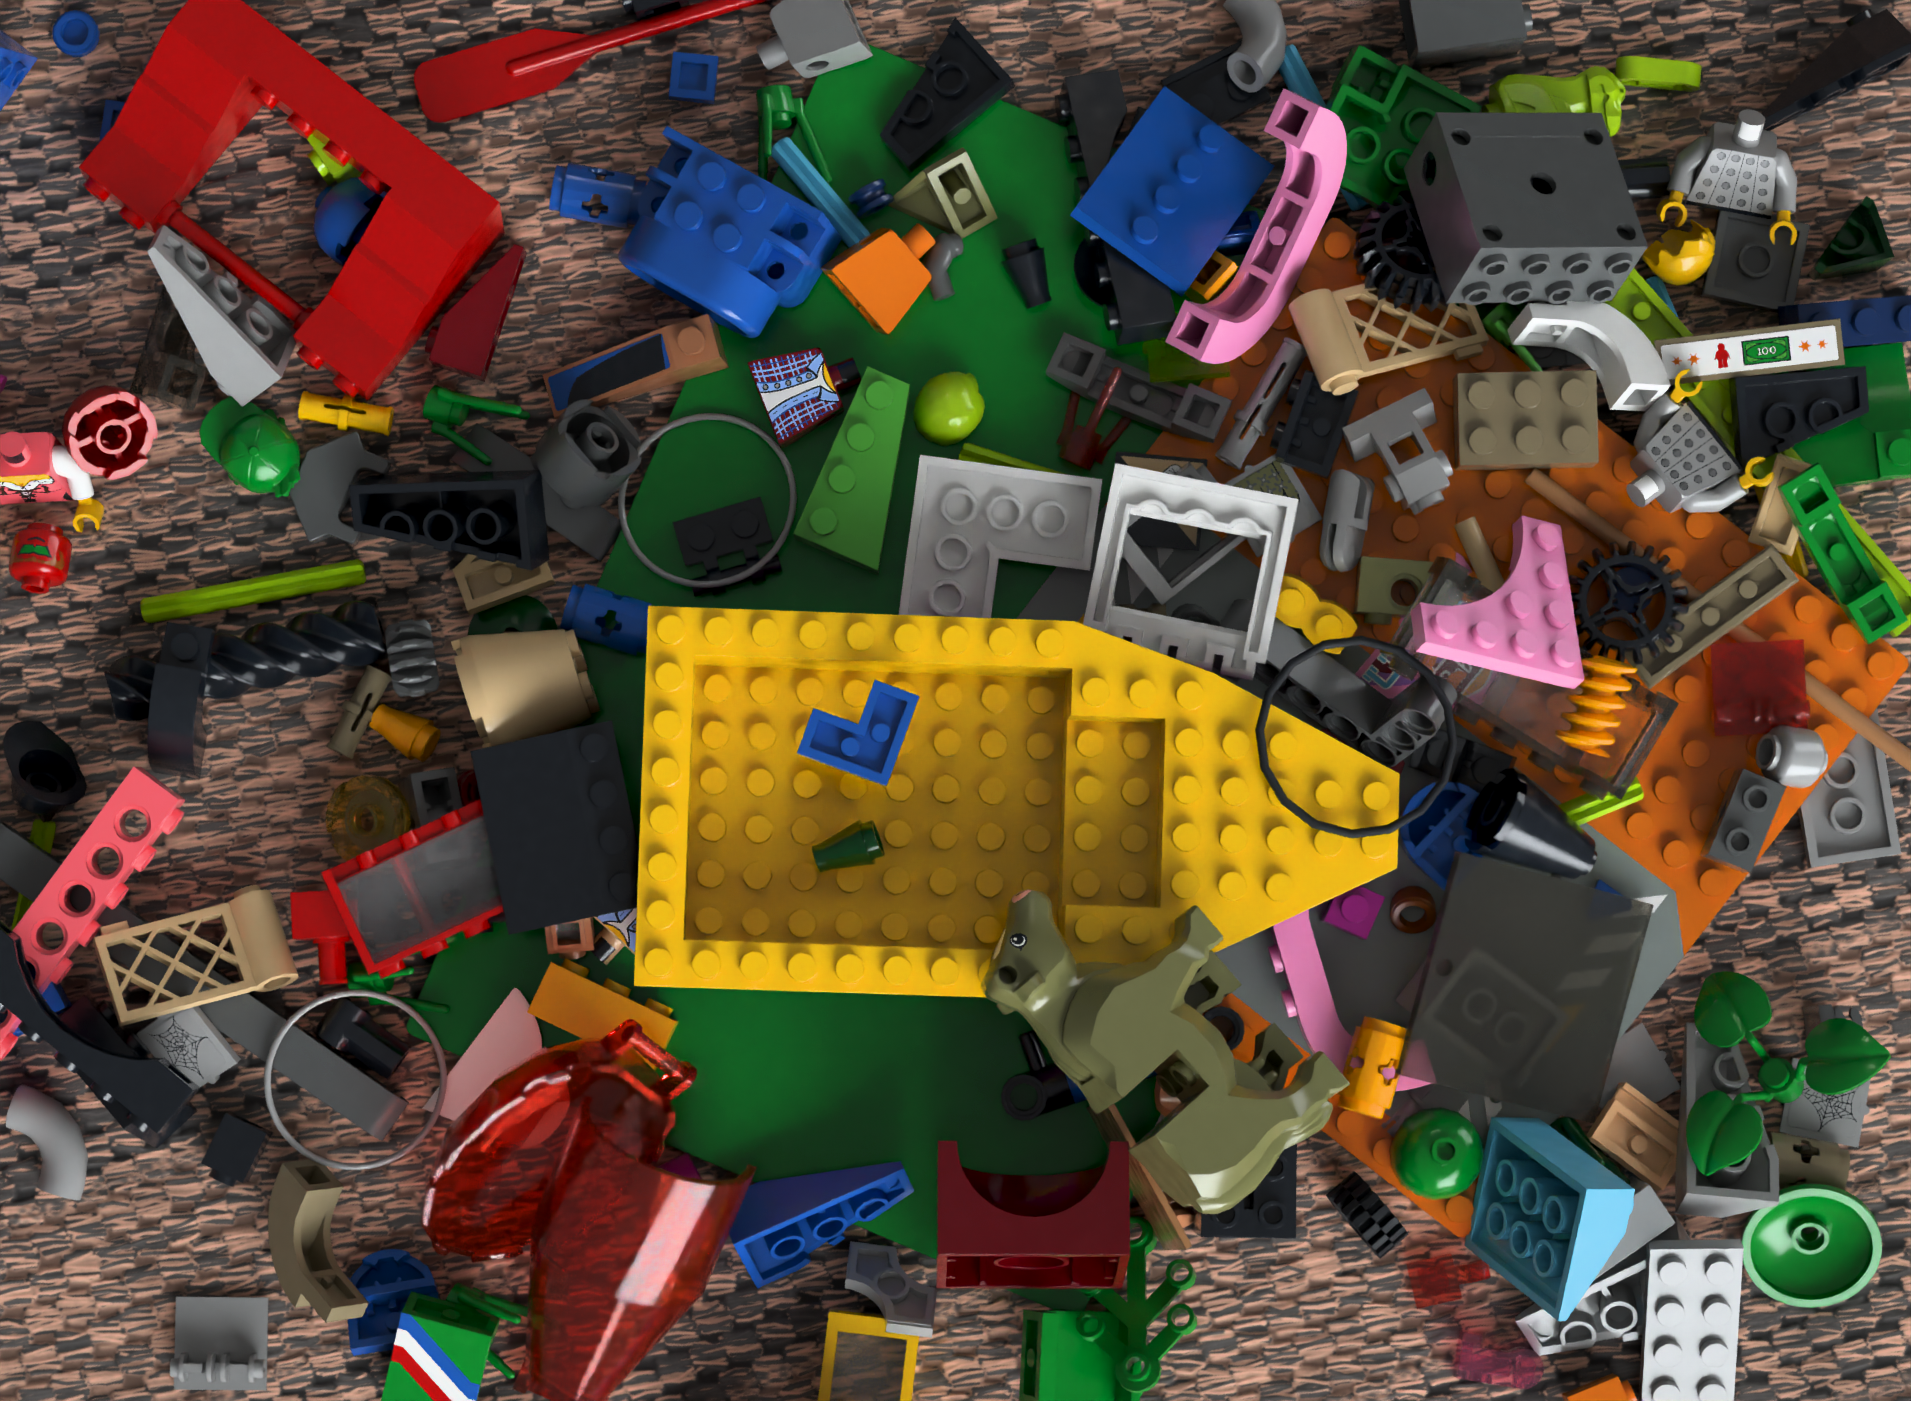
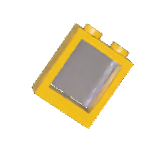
M829 1309L818 1401H911L919 1336L886 1332L883 1315Z

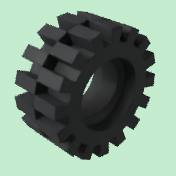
M1355 1171L1326 1195L1342 1217L1380 1259L1408 1235L1406 1229L1391 1213L1390 1209Z

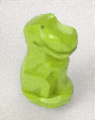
M1599 66L1590 67L1576 76L1564 78L1514 74L1503 77L1489 86V104L1483 105L1482 113H1602L1609 136L1612 137L1620 129L1622 117L1621 103L1625 99L1626 89L1612 72L1605 67Z

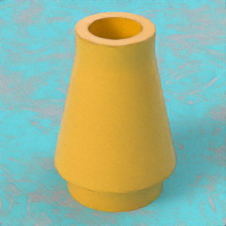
M385 704L377 707L372 715L371 722H369L370 728L381 734L409 760L415 758L421 762L427 760L437 746L441 731L433 726L432 720L390 708Z

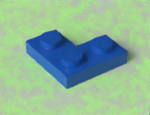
M874 680L859 724L813 708L797 754L887 786L919 696Z

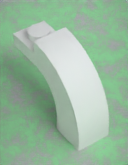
M1604 302L1528 303L1507 329L1512 345L1560 348L1575 354L1585 361L1593 370H1596V375L1602 384L1610 410L1646 412L1671 386L1664 364L1651 341L1629 318Z

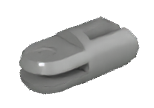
M1344 469L1335 470L1330 477L1319 547L1320 559L1323 565L1331 571L1339 570L1340 572L1352 570L1358 564L1362 553L1365 532L1368 527L1375 487L1372 479Z

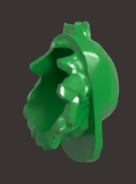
M232 396L220 401L208 412L199 430L201 444L228 473L229 478L234 481V484L240 485L254 493L275 492V497L277 498L289 496L291 488H294L295 483L300 480V472L298 470L300 451L296 439L285 425V419L282 417L277 418L272 409L268 408L263 411L251 402L242 407Z

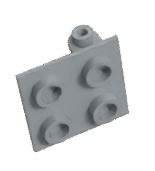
M176 1296L175 1355L170 1361V1376L174 1377V1390H267L269 1297Z

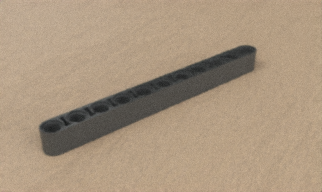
M0 820V880L34 902L63 862ZM78 885L70 894V902L76 910L83 912L91 903V894L86 887ZM121 902L113 910L106 907L97 919V922L102 925L101 927L126 920L129 928L150 923ZM99 931L95 937L101 936ZM164 932L156 935L150 947L174 959L182 944ZM148 937L137 940L145 943ZM124 943L107 947L109 955L129 969L140 952ZM188 948L179 961L202 974L209 964ZM145 955L135 973L159 986L169 967ZM213 967L208 976L223 985L236 983V981ZM174 970L164 989L179 997L191 995L198 982ZM203 985L200 992L210 990L211 988ZM252 992L199 1005L219 1031L264 1062H266L276 1035L289 1019ZM296 1023L286 1032L278 1046L272 1065L274 1069L381 1141L384 1140L409 1104L402 1096L399 1098L387 1090L386 1085L363 1069L358 1070L352 1066L350 1060Z

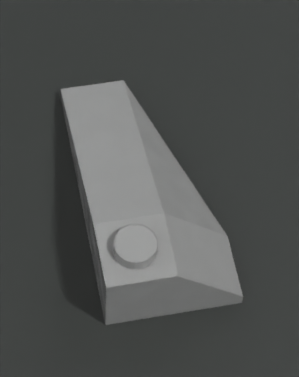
M1674 1215L1672 1218L1676 1223L1652 1240L1691 1239L1677 1216ZM1647 1243L1596 1278L1566 1321H1557L1536 1303L1515 1316V1322L1537 1356L1593 1347L1596 1341L1623 1337V1342L1639 1340L1638 1335L1642 1334Z

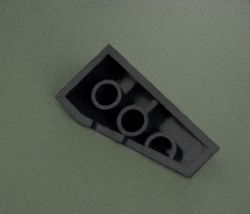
M1868 9L1846 21L1849 28L1840 34L1761 113L1765 117L1763 130L1771 131L1903 66L1911 58V33L1887 9L1873 15L1871 9Z

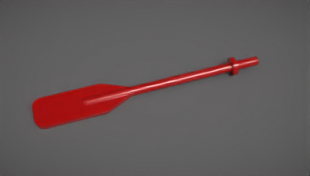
M706 0L594 35L534 28L425 61L415 70L414 84L424 115L433 122L444 123L554 90L598 52L769 0Z

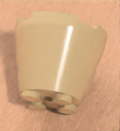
M564 629L468 635L451 641L453 650L458 655L454 657L467 705L478 734L484 742L482 748L575 728L590 719L593 713L600 711L594 688L586 671L588 670L574 629L566 632Z

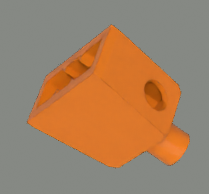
M918 223L901 239L892 229L880 228L821 267V270L877 333L888 335L930 282L932 275L919 259L936 244V241Z

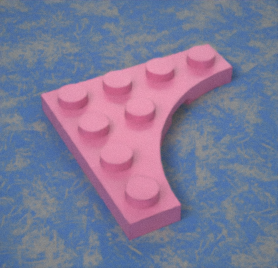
M1521 516L1512 525L1513 553L1509 567L1511 572L1497 591L1479 601L1463 605L1447 606L1420 602L1410 612L1416 652L1570 689H1575L1584 681L1561 525Z

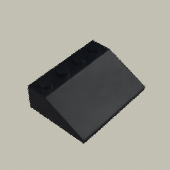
M612 720L470 751L508 935L637 908L639 848Z

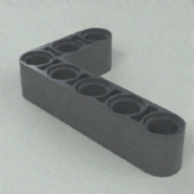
M1247 599L1234 600L1219 626L1248 632L1253 601ZM1275 617L1266 664L1256 663L1254 677L1269 687L1290 659L1314 645ZM1323 651L1294 667L1276 691L1277 694L1353 749L1386 767L1397 765L1435 736L1445 719L1443 706L1424 675L1390 700ZM1434 675L1453 705L1457 698V691L1447 680Z

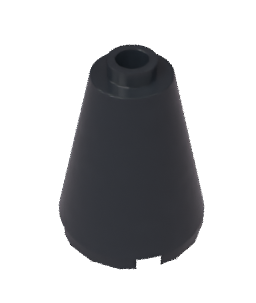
M1507 768L1499 772L1506 777L1498 784L1492 781L1487 783L1474 802L1467 818L1466 827L1472 830V839L1468 840L1465 838V845L1469 850L1478 855L1568 879H1576L1580 875H1586L1591 871L1597 860L1594 839L1526 775L1515 768Z

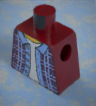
M812 348L748 362L753 381L781 449L841 415L844 412V408L838 392L858 385L862 380L853 357L827 366L820 348Z

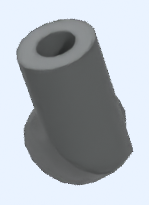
M941 233L934 238L936 244L926 252L922 264L932 275L928 286L934 301H940L955 294L947 269L953 258L961 255L964 249L962 238L955 233Z

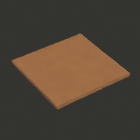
M1115 1104L1098 1114L1090 1106L1086 1108L1108 1149L1110 1141H1129V1149L1136 1144ZM1129 1153V1187L1147 1220L1152 1225L1163 1249L1186 1250L1192 1247L1161 1188L1148 1170Z

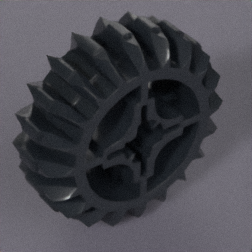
M1399 195L1393 200L1392 205L1383 200L1376 211L1371 210L1365 216L1362 227L1358 228L1355 236L1356 243L1353 249V259L1357 261L1356 274L1366 276L1364 280L1365 289H1379L1377 292L1378 301L1386 297L1393 299L1395 309L1402 305V303L1409 304L1412 313L1418 310L1421 304L1430 312L1437 308L1439 303L1447 307L1450 303H1446L1437 273L1433 269L1435 266L1413 198L1410 203H1407ZM1396 235L1397 239L1393 240L1391 245L1383 246V240Z
M1629 541L1627 555H1619L1617 543L1612 542L1609 544L1610 558L1605 559L1602 552L1596 548L1592 550V557L1597 564L1596 566L1592 567L1584 560L1578 562L1577 567L1586 575L1584 579L1574 575L1569 576L1570 585L1579 589L1578 593H1571L1572 603L1577 604V609H1574L1575 620L1580 619L1581 624L1576 626L1577 635L1579 637L1586 632L1590 636L1582 645V649L1585 652L1590 651L1598 643L1602 646L1598 656L1607 658L1609 650L1617 651L1615 660L1624 663L1625 652H1632L1635 665H1641L1643 662L1642 649L1647 648L1650 656L1656 659L1660 656L1659 648L1655 644L1656 641L1660 640L1669 648L1675 643L1672 636L1666 630L1670 628L1676 632L1683 631L1685 625L1681 621L1674 619L1673 614L1684 615L1688 613V605L1675 603V598L1686 596L1688 589L1686 586L1672 588L1671 583L1677 581L1682 574L1679 569H1676L1665 575L1662 570L1670 561L1667 555L1662 556L1654 564L1650 561L1653 556L1654 547L1648 545L1644 550L1643 557L1635 556L1636 542ZM1634 567L1645 571L1654 580L1638 586H1630L1624 583L1614 569ZM1601 576L1606 583L1610 599L1598 612L1589 616L1587 595L1593 583ZM1614 584H1616L1620 593L1623 592L1627 598L1634 595L1637 597L1646 592L1639 596V603H1634L1633 608L1637 610L1634 617L1638 624L1625 609L1618 612L1616 610L1613 611V604L1618 603V599L1615 598L1617 589ZM1662 591L1665 601L1664 615L1658 626L1651 632L1642 614V607L1654 595ZM1614 621H1622L1631 628L1632 632H1635L1638 639L1628 641L1617 640L1602 633L1598 627Z

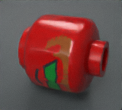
M30 523L27 525V529L19 531L13 538L9 573L14 579L22 583L21 588L23 590L36 594L48 593L50 587L60 586L67 580L72 543L63 535V530L57 526L46 523Z

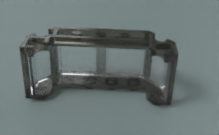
M1437 556L1427 572L1430 574L1428 580L1391 639L1390 644L1402 647L1432 670L1434 675L1442 677L1453 685L1457 691V698L1453 703L1455 705L1453 714L1474 726L1480 720L1493 729L1489 736L1510 749H1514L1516 744L1531 752L1527 758L1528 761L1548 773H1551L1556 768L1581 781L1578 787L1601 801H1603L1606 795L1622 800L1679 704L1659 691L1656 694L1640 685V682L1636 679L1622 674L1621 676L1632 684V688L1629 691H1617L1616 694L1624 699L1627 704L1623 709L1610 710L1620 718L1621 723L1617 727H1605L1616 739L1613 744L1599 746L1610 757L1598 756L1566 745L1563 740L1555 735V731L1571 728V725L1562 719L1560 715L1561 712H1576L1577 707L1566 700V696L1568 694H1581L1582 689L1578 686L1575 689H1570L1416 652L1410 612L1420 602L1447 606L1463 605L1479 601L1494 593L1481 585L1480 580L1467 575L1469 570L1450 558ZM1580 648L1581 659L1593 657V655ZM1380 650V653L1390 661L1388 668L1410 681L1413 679L1417 680L1420 677L1425 678L1424 675L1398 655ZM1583 669L1584 676H1587L1588 672Z

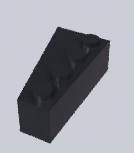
M540 470L370 475L349 485L354 531L407 543L413 541L434 546L433 549L447 552L458 551L476 555L478 559L491 562L498 560L516 564L518 568L531 571L550 560Z

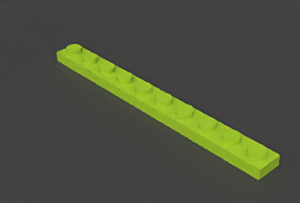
M1633 268L1613 300L1604 302L1629 318L1647 336L1654 347L1655 340L1693 336L1635 268ZM1729 378L1703 381L1702 388L1696 395L1685 396L1683 399L1686 402L1690 401L1735 457ZM1700 382L1680 384V387L1686 392H1691L1696 389ZM1792 448L1780 453L1803 461ZM1778 453L1765 458V462L1754 467L1753 478L1763 479L1771 473ZM1840 503L1838 506L1881 580L1887 582L1908 619L1888 632L1895 638L1911 625V583Z

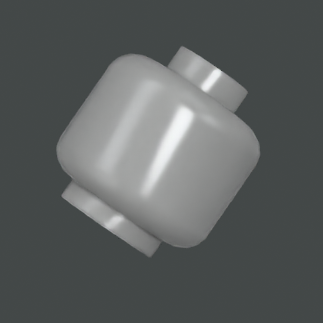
M1778 725L1763 735L1757 744L1755 759L1765 778L1784 786L1796 788L1809 787L1825 771L1828 764V754L1823 740L1817 732L1810 729Z

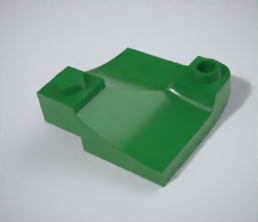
M1360 44L1351 48L1332 86V92L1325 107L1340 118L1346 133L1347 157L1340 188L1373 206L1374 210H1377V207L1381 205L1383 200L1392 205L1393 200L1397 198L1401 191L1407 192L1412 199L1413 197L1403 168L1436 112L1479 113L1482 106L1405 64L1397 65Z
M1902 343L1844 348L1845 365L1802 370V372L1866 366L1869 402L1868 413L1825 433L1817 434L1795 444L1792 449L1804 462L1813 465L1819 463L1832 487L1911 478V395ZM1787 371V372L1770 373L1769 375H1773V374H1784V373H1788V371Z

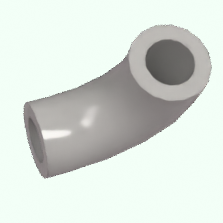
M1226 0L1223 7L1233 17L1242 34L1241 46L1227 60L1229 76L1240 89L1246 92H1257L1269 83L1285 58L1288 35L1280 6L1276 0Z
M21 1084L11 1100L6 1117V1127L27 1135L38 1146L42 1158V1166L37 1188L63 1198L81 1200L86 1181L88 1153L80 1126L62 1103L33 1087Z

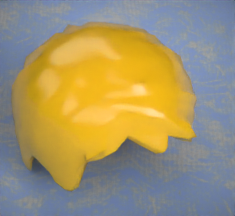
M1691 220L1693 226L1691 232L1674 229L1668 230L1661 235L1664 243L1656 240L1645 250L1641 258L1667 284L1674 286L1690 284L1707 271L1715 254L1716 241L1709 228H1704L1696 221Z

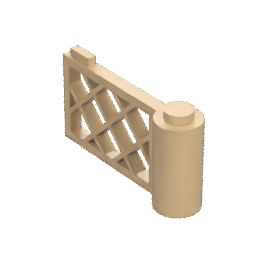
M1365 283L1332 292L1324 288L1313 290L1294 299L1288 308L1321 390L1332 391L1333 395H1342L1352 391L1358 386L1357 380L1363 377L1454 354L1456 361L1479 356L1483 353L1482 346H1486L1489 341L1475 305L1459 303V307L1456 303H1450L1446 307L1439 303L1437 308L1445 311L1437 327L1415 316V312L1412 313L1411 309L1409 312L1399 307L1395 309L1394 304L1386 301V298L1378 301V296L1375 294H1377L1379 289H1365ZM1359 299L1375 307L1368 323L1351 315L1346 302ZM1380 310L1404 322L1397 338L1372 326ZM1452 315L1466 322L1472 336L1458 338L1444 331L1443 328L1449 316ZM1409 325L1433 337L1428 347L1417 349L1402 341ZM1358 331L1362 332L1361 338L1358 334ZM1367 336L1391 347L1387 358L1369 361L1363 346ZM1438 340L1441 341V342H1443V343H1441V344H1437V345H1436V343H1437ZM1397 350L1402 354L1395 355V352Z
M250 885L233 893L234 899L228 903L129 928L127 920L100 927L99 932L101 936L94 937L93 945L119 1026H125L252 991H273L296 981L299 977L271 891L267 889L260 890L259 885ZM217 918L221 919L225 936L219 947L195 935L202 922ZM193 925L190 931L183 929V927ZM170 932L184 939L174 959L150 947L157 934ZM148 937L145 943L137 940ZM124 943L140 952L130 970H127L111 961L107 947ZM189 943L214 955L203 974L179 962ZM227 943H229L232 954L224 950ZM145 955L169 967L159 986L135 974ZM220 958L237 968L241 981L223 985L208 976ZM174 970L198 982L191 995L179 997L164 989ZM116 975L124 978L120 987ZM129 982L153 993L146 1007L127 1011L122 994ZM203 985L211 988L210 990L200 992ZM159 997L166 1000L165 1002L155 1004Z

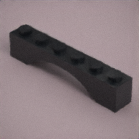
M1118 69L1065 77L1060 94L1055 95V110L1058 121L1066 122L1069 135L1064 138L1068 163H1075L1078 177L1074 178V191L1077 203L1080 202L1110 161L1111 148L1125 120L1127 106ZM1084 226L1086 243L1088 247H1095L1098 260L1094 261L1093 264L1095 282L1098 289L1104 288L1107 303L1103 305L1105 325L1108 331L1114 330L1117 345L1166 338L1176 319L1170 288Z
M0 921V1012L4 1014L8 1009L21 1020L18 1028L25 1035L39 1044L44 1039L57 1050V1053L54 1055L55 1059L66 1069L75 1074L80 1069L94 1081L90 1085L91 1089L102 1099L111 1104L116 1099L130 1111L126 1115L127 1119L146 1134L151 1129L157 1134L165 1131L198 1092L200 1087L166 1058H142L117 1053L90 1042L71 1029L49 1007L36 987L25 959L22 939Z

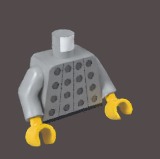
M1742 110L1739 112L1736 125L1722 122L1714 123L1707 136H1699L1677 155L1667 190L1671 192L1669 199L1663 200L1657 206L1656 214L1658 219L1663 222L1666 210L1671 206H1677L1678 215L1674 225L1676 227L1682 226L1687 220V210L1681 204L1683 196H1686L1685 204L1771 219L1773 211L1777 213V221L1773 222L1769 229L1771 242L1775 245V230L1780 226H1787L1792 232L1790 245H1793L1797 238V230L1790 219L1791 213L1796 212L1797 176L1788 154L1777 148V135L1772 131L1763 130L1765 117L1755 110Z
M1690 369L1682 370L1675 378V388L1671 392L1666 391L1641 418L1634 439V446L1638 454L1630 462L1632 470L1638 477L1626 487L1629 498L1639 507L1646 506L1656 498L1665 511L1669 513L1681 508L1689 513L1718 512L1748 494V488L1753 484L1764 487L1769 485L1774 479L1775 474L1773 472L1766 475L1763 479L1753 478L1754 467L1765 462L1766 459L1764 457H1755L1748 461L1745 467V474L1740 476L1739 473L1743 470L1742 465L1692 403L1688 401L1682 406L1681 401L1685 396H1694L1702 388L1703 381L1691 392H1686L1680 387L1681 377Z

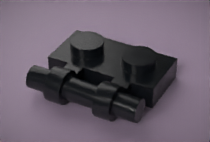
M761 497L673 522L686 568L704 563L707 575L690 579L694 581H713L737 575L761 560L757 551L758 546L774 542ZM744 552L746 563L720 570L718 558ZM778 554L760 570L741 581L720 587H692L694 596L697 597L710 592L713 593V596L726 593V588L750 580H752L753 584L766 581L765 576L782 571Z

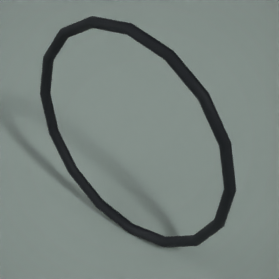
M1364 636L1321 641L1290 659L1266 689L1255 728L1260 768L1280 803L1312 828L1347 838L1390 834L1423 815L1448 783L1457 748L1452 704L1432 670L1402 647ZM1364 645L1398 655L1426 677L1443 706L1449 744L1440 779L1419 807L1388 825L1351 830L1318 821L1287 798L1269 767L1264 729L1273 695L1294 667L1325 649Z

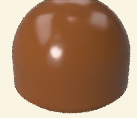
M1419 886L1401 888L1395 893L1390 903V919L1392 924L1398 930L1410 934L1428 930L1436 920V904L1432 895L1426 889ZM1409 906H1418L1424 909L1425 913L1419 920L1410 922L1403 918L1401 911Z

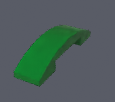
M1815 463L1778 486L1783 503L1805 548L1835 599L1864 641L1870 644L1906 622L1908 619L1886 581L1879 578L1838 506L1841 501L1820 464Z

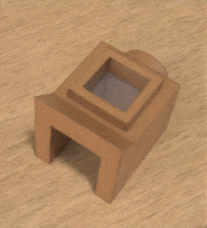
M593 917L545 927L548 954L559 953L560 958L573 960L583 957L586 951L594 950L595 929Z

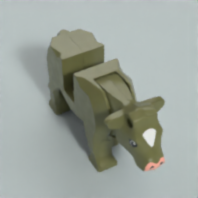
M1030 889L1020 891L1012 897L1008 904L1004 930L992 952L989 969L981 983V988L986 998L998 1003L996 1007L1003 1015L1013 1011L1023 1015L1048 1049V1053L1054 1063L1080 1088L1096 1114L1124 1098L1153 1071L1158 1074L1156 1075V1080L1160 1087L1172 1097L1177 1096L1181 1103L1128 1151L1148 1170L1161 1190L1181 1206H1193L1202 1214H1218L1233 1208L1257 1188L1272 1169L1283 1150L1304 1141L1325 1126L1333 1110V1105L1328 1099L1349 1086L1350 1083L1324 1052L1318 1051L1307 1057L1298 1066L1292 1082L1283 1089L1289 1068L1304 1056L1275 1023L1264 1028L1255 1036L1253 1059L1248 1063H1244L1234 1058L1221 1032L1202 1015L1205 1011L1221 1004L1224 997L1234 992L1242 984L1211 950L1223 940V935L1198 906H1192L1175 919V935L1171 944L1155 952L1145 961L1134 962L1125 966L1106 962L1076 963L1065 939L1054 923L1050 898L1040 891Z

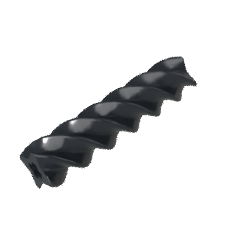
M365 601L346 602L334 610L330 616L320 612H304L295 616L285 627L276 623H259L250 627L241 638L225 633L215 634L203 701L207 697L230 699L241 695L252 686L275 688L291 681L296 675L307 678L320 677L334 671L341 664L351 667L372 664L387 653L385 633L377 602L375 605ZM162 649L151 660L138 655L123 656L109 667V672L104 670L116 719L139 721L148 718L156 663L159 664Z

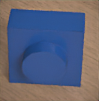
M673 52L669 100L715 104L719 57Z

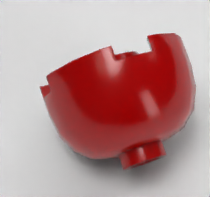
M103 385L85 391L74 399L64 415L62 425L64 445L79 468L92 475L104 476L107 480L130 476L144 466L148 461L146 455L152 447L153 439H157L158 436L155 416L138 396L117 386Z

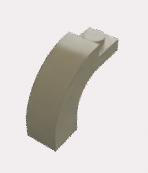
M311 1159L282 1163L276 1177L268 1213V1236L272 1261L285 1294L295 1308L312 1306L326 1323L363 1317L369 1302L339 1267L331 1244V1219L344 1186L325 1165Z

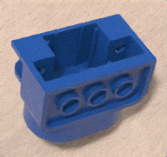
M666 126L662 134L671 145L658 167L649 166L645 173L650 180L638 201L640 217L618 253L619 261L628 270L650 285L702 315L709 314L718 324L744 337L756 338L761 334L777 305L791 308L803 303L823 272L821 267L829 262L842 237L822 211Z

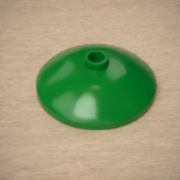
M1800 1184L1780 1190L1778 1205L1752 1211L1744 1225L1741 1236L1744 1248L1743 1264L1751 1280L1761 1291L1773 1299L1797 1307H1824L1852 1297L1872 1279L1882 1255L1880 1229L1869 1208L1849 1192L1823 1184ZM1806 1227L1816 1228V1230L1811 1234H1806L1801 1231L1803 1228Z

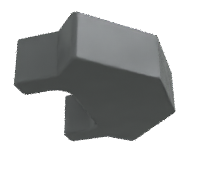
M357 432L349 433L308 450L299 469L300 480L290 490L289 494L304 532L311 543H317L332 536L356 546L360 540L361 532L354 531L353 527L344 524L341 519L342 512L350 496L349 485L355 483L359 474L363 471H372L379 475H388L391 463L385 458L366 451L362 438Z

